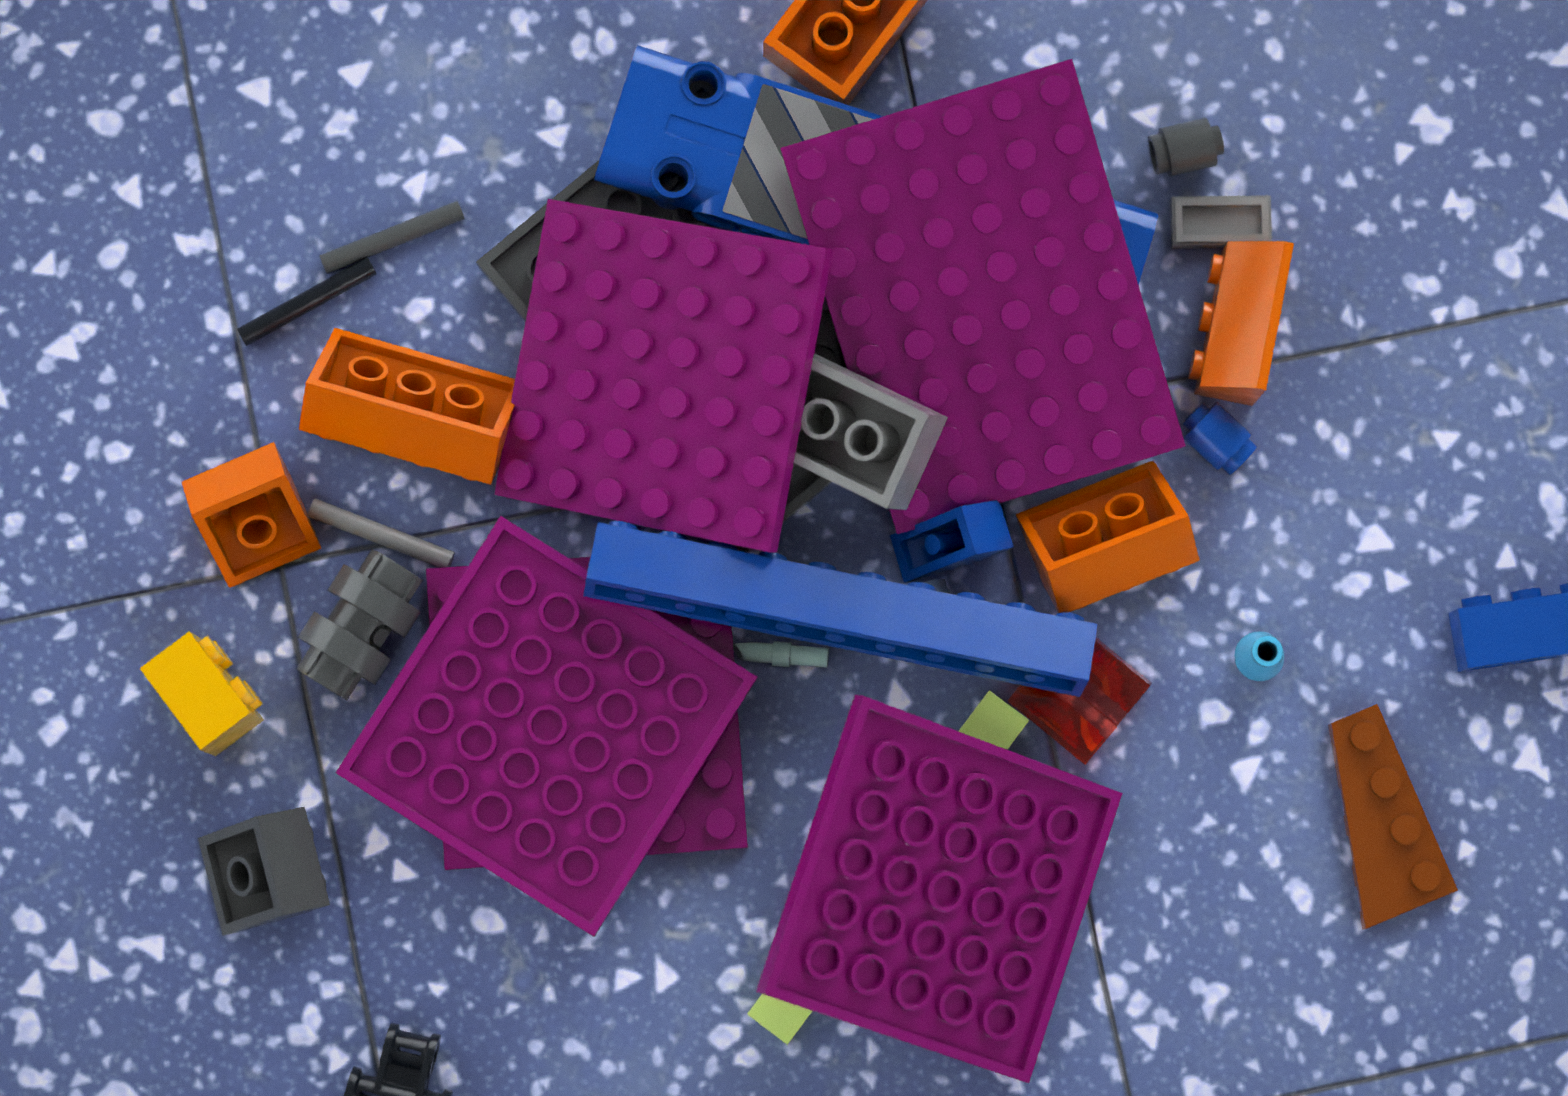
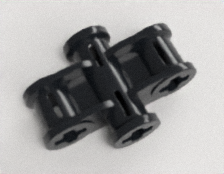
M391 1022L385 1037L377 1077L363 1074L361 1068L354 1066L350 1073L344 1096H368L364 1095L362 1091L382 1096H453V1091L447 1089L442 1093L427 1090L437 1059L441 1035L433 1033L430 1037L402 1031L399 1024ZM400 1047L419 1051L421 1055L401 1051Z

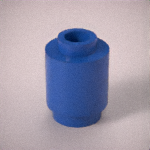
M1202 402L1182 423L1188 429L1183 436L1184 440L1216 470L1222 468L1229 475L1234 473L1257 448L1249 439L1252 434L1218 402H1215L1210 408Z

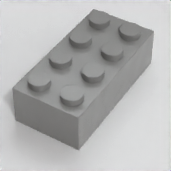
M814 353L794 463L886 509L907 510L948 417Z

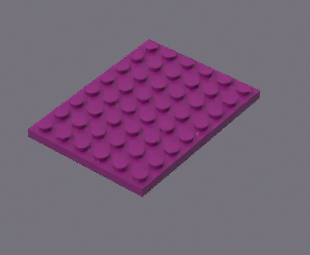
M1072 59L780 148L809 245L833 249L825 298L846 368L948 417L907 510L889 509L897 534L913 530L916 524L960 506L997 500L998 503L1006 502L1186 447Z

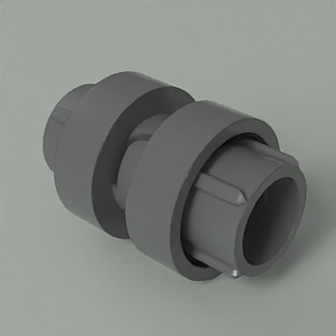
M374 549L370 550L358 571L343 564L328 588V591L338 597L339 601L328 618L313 612L298 636L299 639L309 644L310 647L296 670L345 700L349 699L361 678L376 685L391 661V658L379 651L391 631L405 638L421 613L409 602L423 580Z

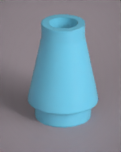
M1261 631L1249 633L1236 646L1234 655L1236 666L1248 679L1254 681L1269 680L1280 672L1284 664L1283 647L1278 639L1269 633ZM1259 645L1262 648H1270L1272 656L1268 659L1269 661H1264L1258 656L1257 649Z

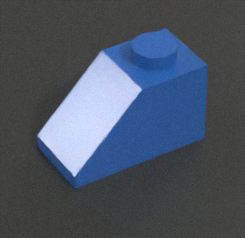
M997 500L960 506L916 524L913 530L890 535L904 583L972 564L1014 548L1001 504Z

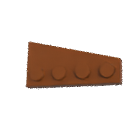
M1378 704L1328 724L1338 787L1341 789L1346 835L1349 837L1353 861L1355 887H1357L1361 909L1359 913L1362 930L1458 891Z

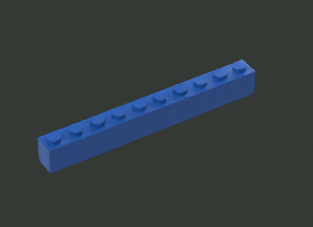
M612 521L609 524L598 522L583 594L585 597L1076 697L1081 696L1089 682L1098 625L1086 622L1082 616L1074 613L1061 612L1051 615L1037 612L1034 607L1025 603L1011 602L1002 605L988 602L983 596L976 593L961 592L953 595L936 591L935 587L927 583L911 582L904 585L887 581L884 576L873 572H860L855 575L837 571L836 567L824 562H810L806 565L787 561V558L779 553L760 552L757 555L738 551L732 544L717 541L708 544L689 541L686 536L677 532L662 531L659 534L640 531L635 525L624 521Z

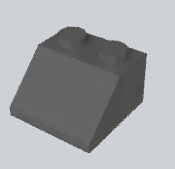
M305 807L259 815L198 838L222 936L302 915L330 905L326 891V881L321 871L314 844L313 830L309 824Z

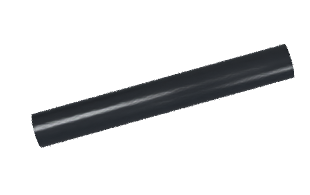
M368 257L237 328V331L245 345L248 346L373 277L377 273Z

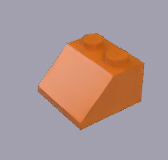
M274 442L182 481L191 516L229 588L321 549L320 542L294 481Z

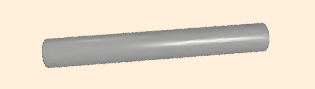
M315 498L309 509L308 517L439 568L450 567L455 552L319 499Z

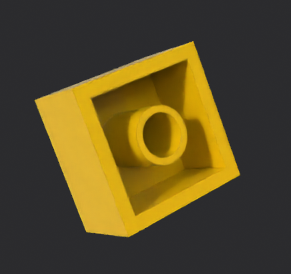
M189 631L139 669L201 751L216 757L264 721L256 710L263 703L245 680L242 681L238 676L234 679L226 669L233 665V663L215 640L212 641L208 635L201 639Z

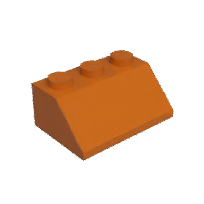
M1228 241L1221 255L1213 254L1207 283L1215 284L1212 303H1203L1198 323V331L1206 332L1203 350H1194L1188 377L1189 379L1197 380L1194 391L1195 395L1253 406L1266 391L1294 243L1286 241Z
M1154 460L1015 514L1043 586L1058 613H1069L1084 608L1089 604L1119 592L1127 591L1137 585L1200 561L1189 516Z

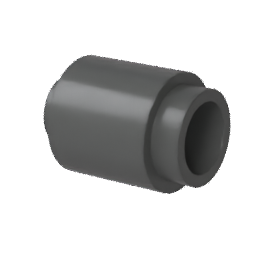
M1207 118L1159 128L1158 134L1148 136L1150 158L1157 175L1168 173L1171 177L1217 166V155L1224 154V143L1218 125L1210 126Z

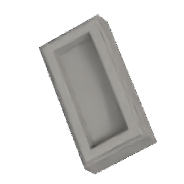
M1271 195L1171 197V249L1224 248L1228 241H1272Z

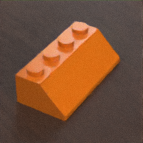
M334 328L306 381L299 430L315 434L323 439L336 440L364 448L372 453L385 454L413 462L421 467L434 468L461 476L470 481H479L491 485L500 465L504 442L515 406L511 403L515 379Z

